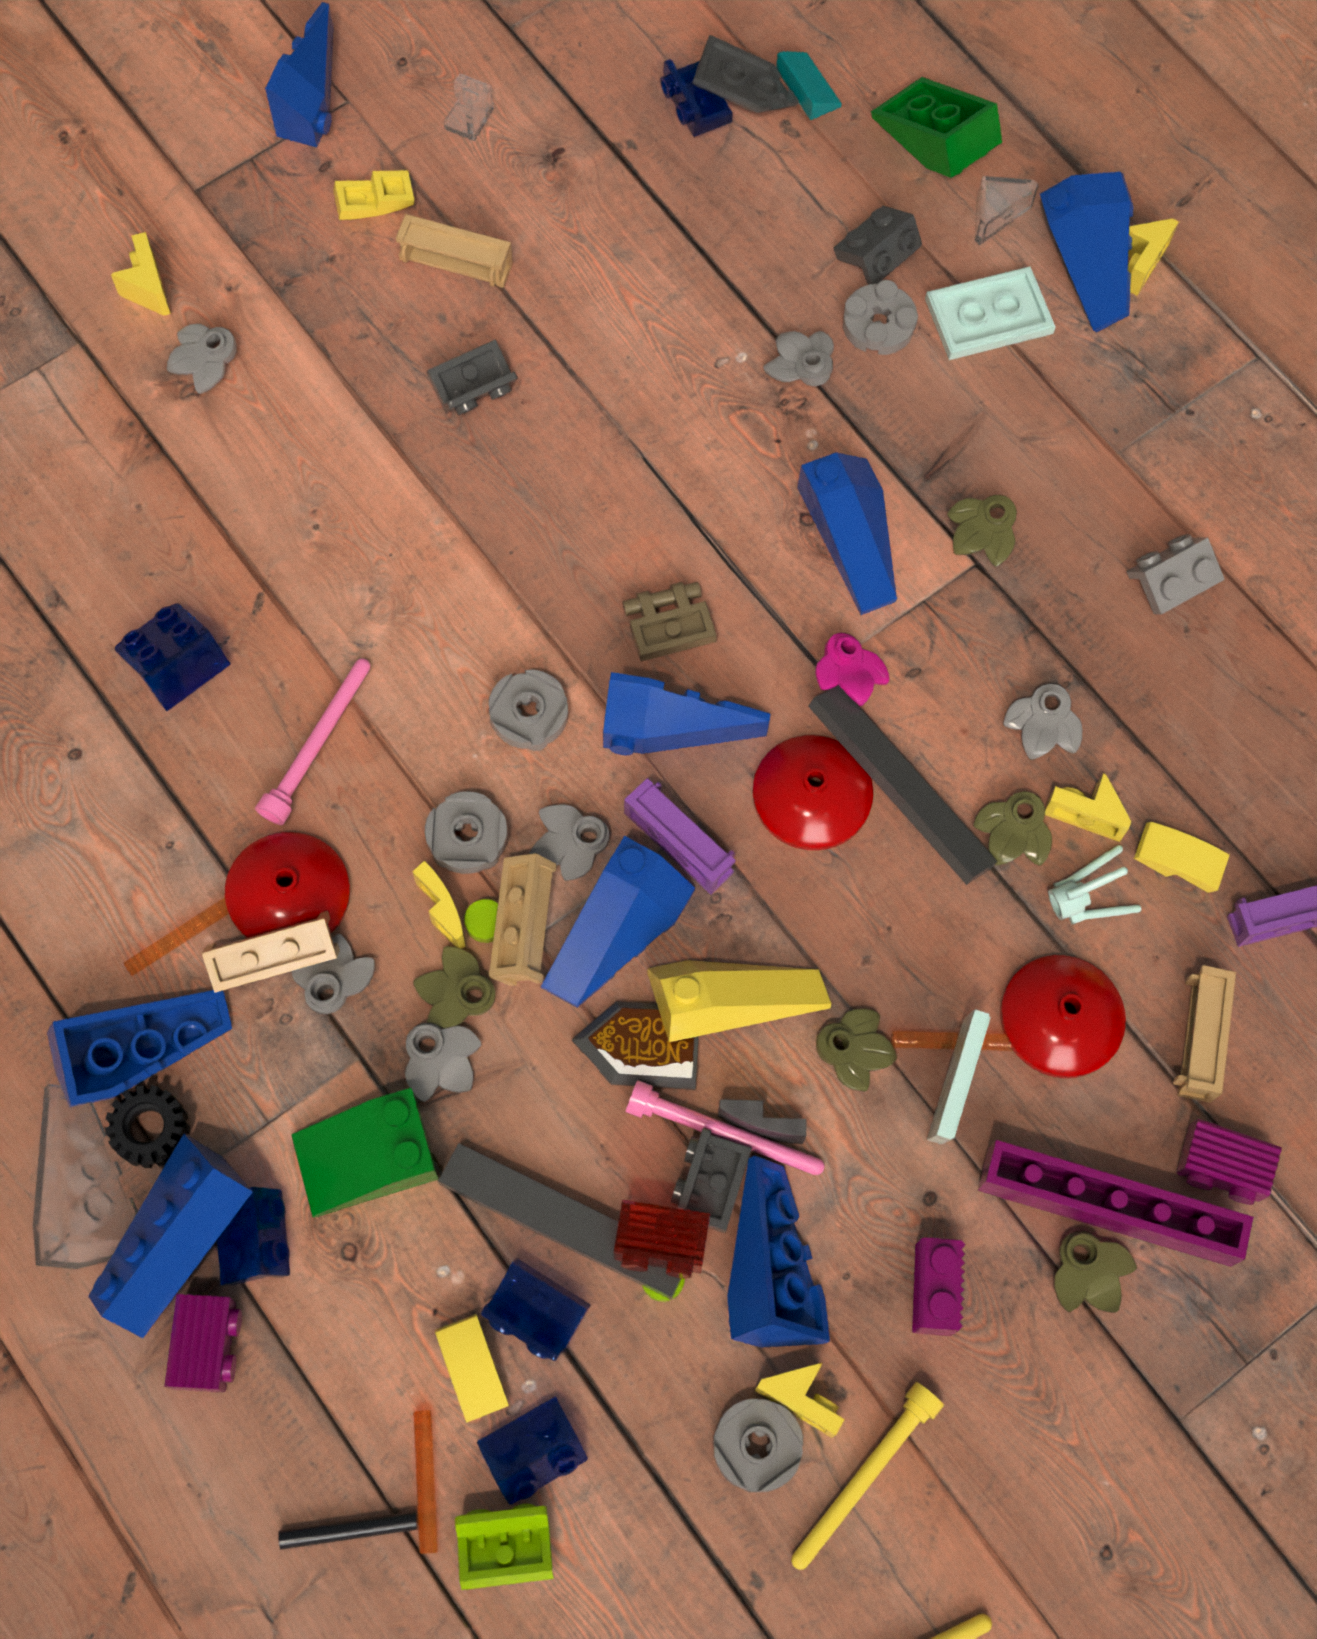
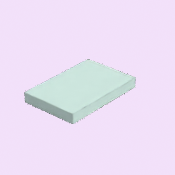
M1030 266L928 291L925 297L949 360L1051 335L1056 327Z
M975 1009L963 1019L927 1137L929 1141L944 1144L955 1137L991 1017H989L990 1014Z

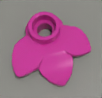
M837 633L830 637L825 644L824 657L816 664L815 668L816 679L821 690H829L839 685L859 706H863L873 692L874 684L886 685L889 683V673L883 661L875 653L862 649L860 643L853 636L846 633Z

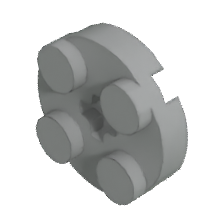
M882 280L878 284H869L859 288L846 300L843 330L848 340L860 350L866 352V348L878 350L879 355L892 354L900 351L910 342L918 321L917 309L910 296L903 290L898 289L893 281ZM875 314H882L887 317V323L883 324L881 321L873 322L872 319Z
M533 669L525 670V673L515 676L509 674L495 685L490 694V723L500 739L507 744L521 749L540 751L548 743L557 739L567 724L568 702L564 690L553 676L543 671ZM530 702H535V708L538 713L529 717L522 716V710L518 707L521 704L528 706Z
M464 791L451 794L445 798V802L439 804L436 809L435 807L433 808L426 820L425 838L428 849L439 866L447 868L452 872L471 874L484 869H490L497 864L507 844L508 830L504 814L496 805L491 803V799L477 792ZM464 824H471L472 831L478 832L476 837H471L470 841H462L461 837L455 836L456 831L463 830Z
M766 1399L743 1400L728 1409L719 1421L713 1436L715 1462L722 1475L734 1486L749 1493L773 1491L786 1484L798 1470L803 1454V1434L799 1423L783 1405ZM755 1433L759 1438L766 1435L769 1438L770 1443L765 1447L768 1452L767 1457L761 1458L758 1454L750 1456L747 1453L746 1448L750 1445V1441L747 1438L749 1434Z

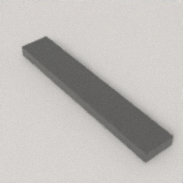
M839 685L813 698L808 707L966 885L992 869L998 861Z
M460 1143L455 1148L438 1180L439 1185L672 1300L691 1261V1257Z

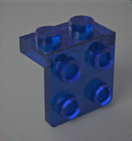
M178 603L157 611L154 618L139 629L128 632L121 642L115 646V651L119 657L142 678L158 703L166 711L170 710L231 664L210 631Z

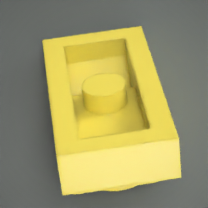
M1171 218L1129 226V235L1132 237V249L1128 250V257L1131 258L1128 264V271L1131 273L1130 293L1138 296L1170 245L1179 221Z
M146 232L131 235L135 251L129 252L133 268L111 274L118 294L163 316L171 314L154 253Z
M1104 773L1096 784L1091 799L1085 797L1084 793L1077 789L1055 786L1045 807L1046 816L1118 842L1122 840L1131 824L1126 810L1110 780Z
M822 1363L761 1379L754 1390L771 1402L783 1405L794 1416L827 1436L833 1438L837 1435L845 1420L836 1414L839 1407L819 1394H815L813 1399L806 1396Z

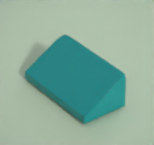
M782 51L777 54L776 68L788 88L793 91L799 100V104L810 120L842 106V103L807 52Z

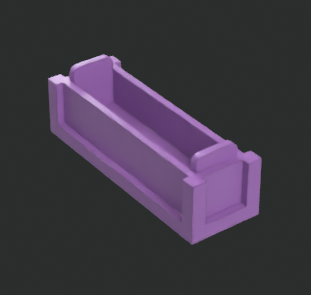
M647 778L624 799V814L712 895L734 873L731 866L736 861L734 859L735 852L731 850L726 853L661 792L662 785L659 782L653 785Z
M1317 886L1247 903L1245 897L1240 898L1235 903L1236 910L1227 916L1237 946L1240 947L1317 927Z

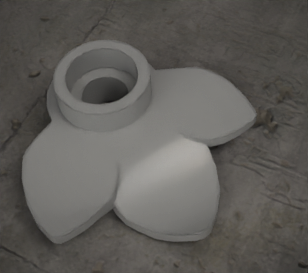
M190 324L177 332V337L182 345L176 347L171 352L167 362V371L178 375L192 374L197 393L202 394L213 388L224 377L225 364L229 363L236 355V339L228 329L223 327L209 329L203 324ZM220 341V344L214 348L215 344Z
M796 331L781 333L776 339L777 350L780 356L763 366L766 374L778 381L791 382L801 379L808 386L822 385L828 381L833 371V362L830 357L834 350L832 338L823 331L815 332L809 338Z
M1042 685L1033 693L1032 697L1016 700L1006 712L1003 725L1010 729L1022 730V745L1030 760L1045 755L1056 743L1065 751L1074 754L1082 741L1083 729L1081 721L1070 710V696L1060 685ZM1052 696L1057 699L1058 707L1056 710L1046 708L1044 704L1046 697Z
M551 805L540 809L541 821L548 832L534 844L530 854L537 853L556 863V866L560 865L561 874L565 881L583 877L591 870L595 855L601 853L608 845L609 830L607 825L595 816H582L571 805ZM586 832H592L597 836L590 843L583 841L581 837Z
M337 934L332 938L333 943L338 942L340 948L337 958L291 971L294 981L305 990L306 1003L314 1012L319 1014H331L339 1010L344 1005L346 998L362 992L369 985L374 975V959L363 957L354 960L352 949L341 934ZM332 989L334 991L330 999H320L324 990Z
M422 1023L415 1026L409 1032L406 1038V1050L410 1060L405 1070V1077L409 1088H412L416 1098L426 1102L434 1094L438 1086L458 1093L468 1092L472 1089L473 1071L467 1057L475 1053L482 1044L471 1030L462 1026L442 1029L436 1024ZM425 1039H432L435 1042V1047L429 1052H424L420 1049V1043Z

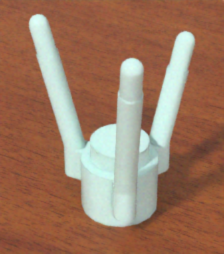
M1117 845L1110 851H1107L1067 879L1053 884L1054 888L1048 891L1051 906L1060 920L1069 918L1073 925L1087 919L1139 913L1142 910L1140 905L1085 910V906L1091 904L1088 892L1128 873L1126 867H1121L1085 884L1079 882L1123 851L1121 845Z

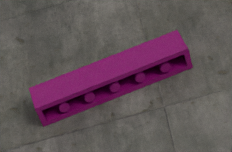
M995 1140L987 1150L977 1190L1229 1267L1245 1260L1254 1218L1250 1215L999 1140Z

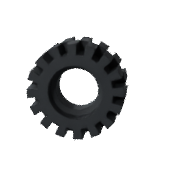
M144 1085L136 1086L137 1091L134 1093L129 1089L122 1093L125 1098L121 1102L115 1099L111 1104L115 1108L113 1113L107 1112L105 1120L109 1122V1127H105V1135L110 1138L108 1143L120 1157L136 1167L141 1165L143 1168H152V1164H157L159 1167L166 1165L165 1159L171 1156L183 1134L190 1133V1126L186 1122L189 1119L187 1112L167 1090L163 1091L158 1086L151 1085L150 1089H147ZM147 1111L157 1112L162 1116L164 1122L163 1130L159 1137L146 1143L135 1140L132 1134V1124L136 1117Z

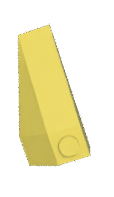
M686 960L648 968L647 970L669 1042L831 1008V1001L819 969Z

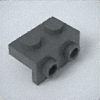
M883 205L881 208L876 209L860 226L850 231L833 249L837 260L862 268L866 282L869 285L878 284L922 246V240L914 214Z
M496 339L435 366L426 372L445 413L456 410L458 416L478 407L476 400L486 395H490L491 399L494 400L512 391L510 385L518 379L515 371L511 373Z
M706 1128L702 1129L700 1139L691 1137L684 1158V1162L690 1163L691 1167L686 1180L678 1178L671 1199V1203L678 1205L676 1217L726 1233L752 1148L711 1135V1130Z

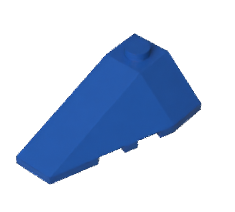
M322 2L307 21L304 38L296 36L292 41V49H294L292 54H283L280 57L265 88L276 136L316 148L322 135H326L329 132L332 121L330 98L334 28L328 3Z
M1121 171L1072 175L1040 193V197L1058 248L1092 329L1097 333L1129 316L1131 273L1128 271V250L1132 249L1129 222L1130 217H1133V202L1124 174Z
M836 452L801 465L797 488L860 615L895 603L897 595L884 494L868 460Z
M611 672L603 729V748H608L615 754L625 756L632 755L633 753L646 754L767 736L770 713L726 700L716 702L715 705L710 704L701 698L700 693L687 689L684 694L680 695L663 690L665 682L652 678Z
M624 836L600 875L545 977L541 988L578 1008L611 980L618 970L632 958L639 956L646 950V946L660 934L667 932L676 924L692 897L695 887L661 855Z
M214 990L54 1021L47 1031L56 1076L69 1107L112 1099L229 1032L232 1029L224 991L214 993Z
M758 1156L748 1159L727 1295L731 1339L760 1348L830 1342L826 1300L821 1284L815 1286L813 1284L806 1262L813 1259L809 1245L802 1246L794 1224L799 1218V1213L785 1168L782 1165Z

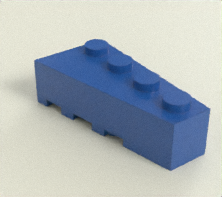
M185 1133L88 1295L101 1317L141 1338H144L253 1192L221 1155Z

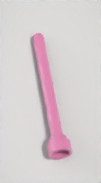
M361 658L355 662L277 789H271L269 794L264 793L259 800L255 810L265 819L277 825L285 823L292 811L290 808L292 803L290 797L369 672L370 663L368 660Z
M639 1080L635 1084L626 1113L642 1118L643 1114L649 1117L652 1114H656L702 1132L703 1128L711 1130V1135L750 1147L752 1152L812 1175H820L824 1171V1162L819 1158L659 1098L660 1093L653 1091L652 1085Z

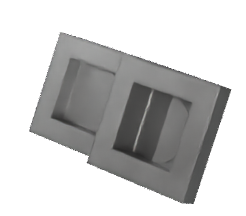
M720 1099L718 1117L728 1124L772 1141L791 1144L804 1143L806 1138V1119L763 1118V1101Z

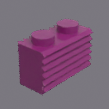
M1196 1119L1188 1127L1176 1173L1180 1176H1185L1187 1178L1186 1183L1195 1188L1212 1190L1213 1187H1217L1220 1190L1229 1192L1228 1197L1231 1200L1253 1205L1255 1201L1260 1202L1270 1196L1282 1147L1201 1119Z
M923 1237L915 1244L912 1333L952 1336L964 1327L959 1322L964 1318L960 1314L964 1309L960 1304L964 1300L960 1295L964 1291L961 1286L964 1279L961 1275L965 1273L961 1268L965 1262L961 1258L965 1255L962 1248L966 1246L962 1240Z
M176 1294L164 1387L173 1390L225 1393L226 1382H233L236 1373V1355L230 1354L232 1336H239L242 1324L241 1309H236V1301L230 1297Z

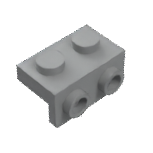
M1190 534L1179 536L1168 543L1170 548L1160 553L1159 551H1154L1141 556L1136 560L1138 565L1126 571L1129 579L1140 580L1153 614L1162 615L1225 580L1208 537L1192 538Z

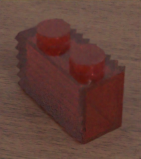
M622 1199L614 1245V1260L622 1261L621 1267L632 1271L645 1272L648 1270V1265L666 1268L665 1274L676 1278L690 1279L692 1278V1272L701 1274L710 1213Z

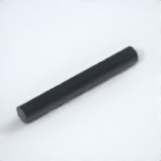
M411 1511L281 1530L278 1534L280 1550L418 1530L417 1512Z

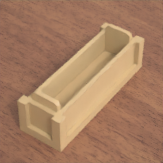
M405 214L396 236V242L400 243L401 246L399 260L406 263L410 260L490 282L491 286L496 284L498 287L504 288L513 265L511 242Z
M537 853L504 858L489 977L509 986L516 985L517 981L529 980L534 983H542L543 974L540 971L552 872L556 871V863Z
M328 911L320 913L316 919L217 947L215 943L207 945L201 954L214 993L337 958L340 948L338 942L333 943L330 934Z
M1202 965L1197 975L1191 974L1186 979L1185 984L1192 987L1181 1075L1173 1079V1084L1179 1086L1177 1096L1211 1103L1222 1094L1236 972Z

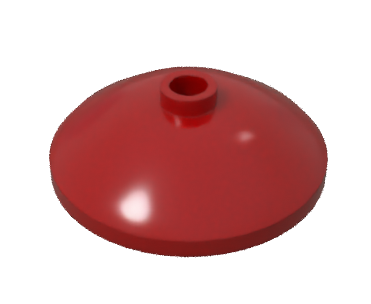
M803 735L781 742L765 755L755 773L752 795L754 807L760 821L775 838L789 846L803 850H825L850 840L863 827L873 803V784L868 773L838 740L820 735ZM810 778H818L822 781V785L819 787L811 786L808 780Z
M297 832L271 834L247 846L231 865L225 883V903L228 913L235 927L246 938L316 919L320 913L328 911L330 917L328 927L331 934L344 918L350 899L348 873L338 854L320 839ZM283 877L293 879L291 885L287 887L279 886L278 881Z
M1051 955L1031 961L1012 977L1005 988L1001 1000L1000 1019L1008 1044L1024 1063L1048 1076L1078 1078L1099 1070L1116 1054L1124 1037L1126 1015L1124 1004L1117 988L1100 969L1076 957ZM1064 1003H1072L1076 1007V1014L1068 1013L1064 1008Z

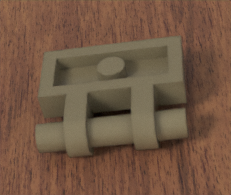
M678 582L670 584V589L651 594L647 590L636 593V598L622 601L626 616L641 613L643 616L642 618L630 620V630L641 662L716 642L717 635L706 602L692 605L689 603V600L701 597V589L698 582L686 585ZM674 604L677 608L657 614L655 611L656 608Z

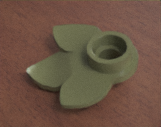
M992 495L985 500L966 498L958 501L948 511L947 516L959 525L953 537V551L955 555H968L984 549L989 561L995 567L1004 563L1015 545V536L1011 527L1016 521L1017 510L1011 499L1003 495ZM994 508H1001L1005 514L1003 517L995 519L991 517L990 511Z
M1027 791L1018 792L1012 795L1007 802H991L980 810L974 821L973 826L976 829L991 834L989 838V852L998 861L995 864L997 866L1013 861L1022 853L1031 862L1041 866L1046 861L1051 850L1052 834L1043 822L1045 807L1042 800L1034 793ZM1019 805H1029L1032 809V816L1028 819L1019 817L1017 813Z
M444 947L442 953L443 970L424 974L413 981V985L421 999L433 1006L428 1015L427 1022L429 1024H436L444 1029L460 1025L468 1016H479L486 1013L495 1002V988L487 977L480 975L476 958L457 947ZM479 990L483 995L479 1001L471 1002L467 999L469 992Z
M870 1009L848 1011L839 1023H832L822 1028L816 1038V1050L819 1057L826 1063L834 1066L838 1080L843 1085L857 1091L868 1090L870 1084L869 1071L885 1069L897 1060V1054L891 1042L883 1035L876 1033L880 1022V1014ZM834 1037H838L841 1040L843 1050H838L834 1046Z
M1086 1231L1070 1233L1060 1244L1059 1257L1062 1265L1054 1276V1289L1059 1303L1067 1312H1071L1079 1307L1085 1299L1088 1304L1098 1310L1109 1313L1118 1312L1122 1297L1119 1277L1126 1276L1137 1269L1133 1257L1127 1249L1118 1243L1100 1242L1097 1237ZM1075 1246H1081L1087 1251L1086 1261L1082 1262L1074 1257L1073 1250Z

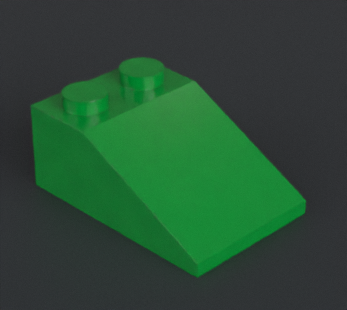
M921 77L871 111L872 118L925 168L950 178L960 174L966 167L979 158L986 156L989 151L1002 143L997 103Z
M412 1088L366 1101L291 1134L313 1218L439 1180L417 1099Z

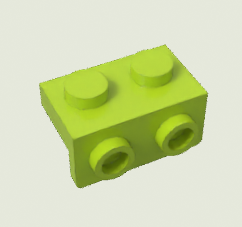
M520 1504L510 1510L493 1512L486 1509H476L468 1512L466 1515L455 1517L461 1590L554 1579L550 1527L546 1506Z

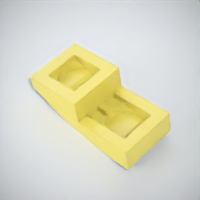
M372 171L371 180L335 181L333 188L339 220L380 216L412 206L415 201L408 171Z
M1148 822L1145 825L1134 859L1165 877L1178 875L1210 893L1218 891L1230 854L1176 829Z
M426 861L422 862L412 872L416 885L436 904L428 911L431 922L455 947L463 949L466 947L464 933L451 895L435 871Z
M477 1314L436 1329L435 1334L466 1423L508 1407V1401Z

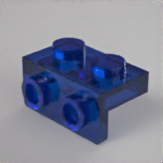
M669 59L664 61L663 77L660 78L661 88L665 97L673 100L680 123L688 126L693 137L732 123L733 112L725 99L692 84L699 61L677 69L673 61Z
M250 1187L253 1191L217 1239L221 1285L234 1286L265 1277L282 1278L290 1275V1251L287 1245L285 1224L286 1210L283 1202V1193L280 1189Z
M516 1258L511 1263L493 1298L484 1306L481 1315L488 1319L490 1326L504 1335L512 1334L526 1343L527 1349L535 1356L556 1361L568 1348L591 1304Z
M556 1396L477 1441V1445L494 1480L509 1505L531 1497L539 1488L560 1476L572 1473L579 1465L588 1460Z

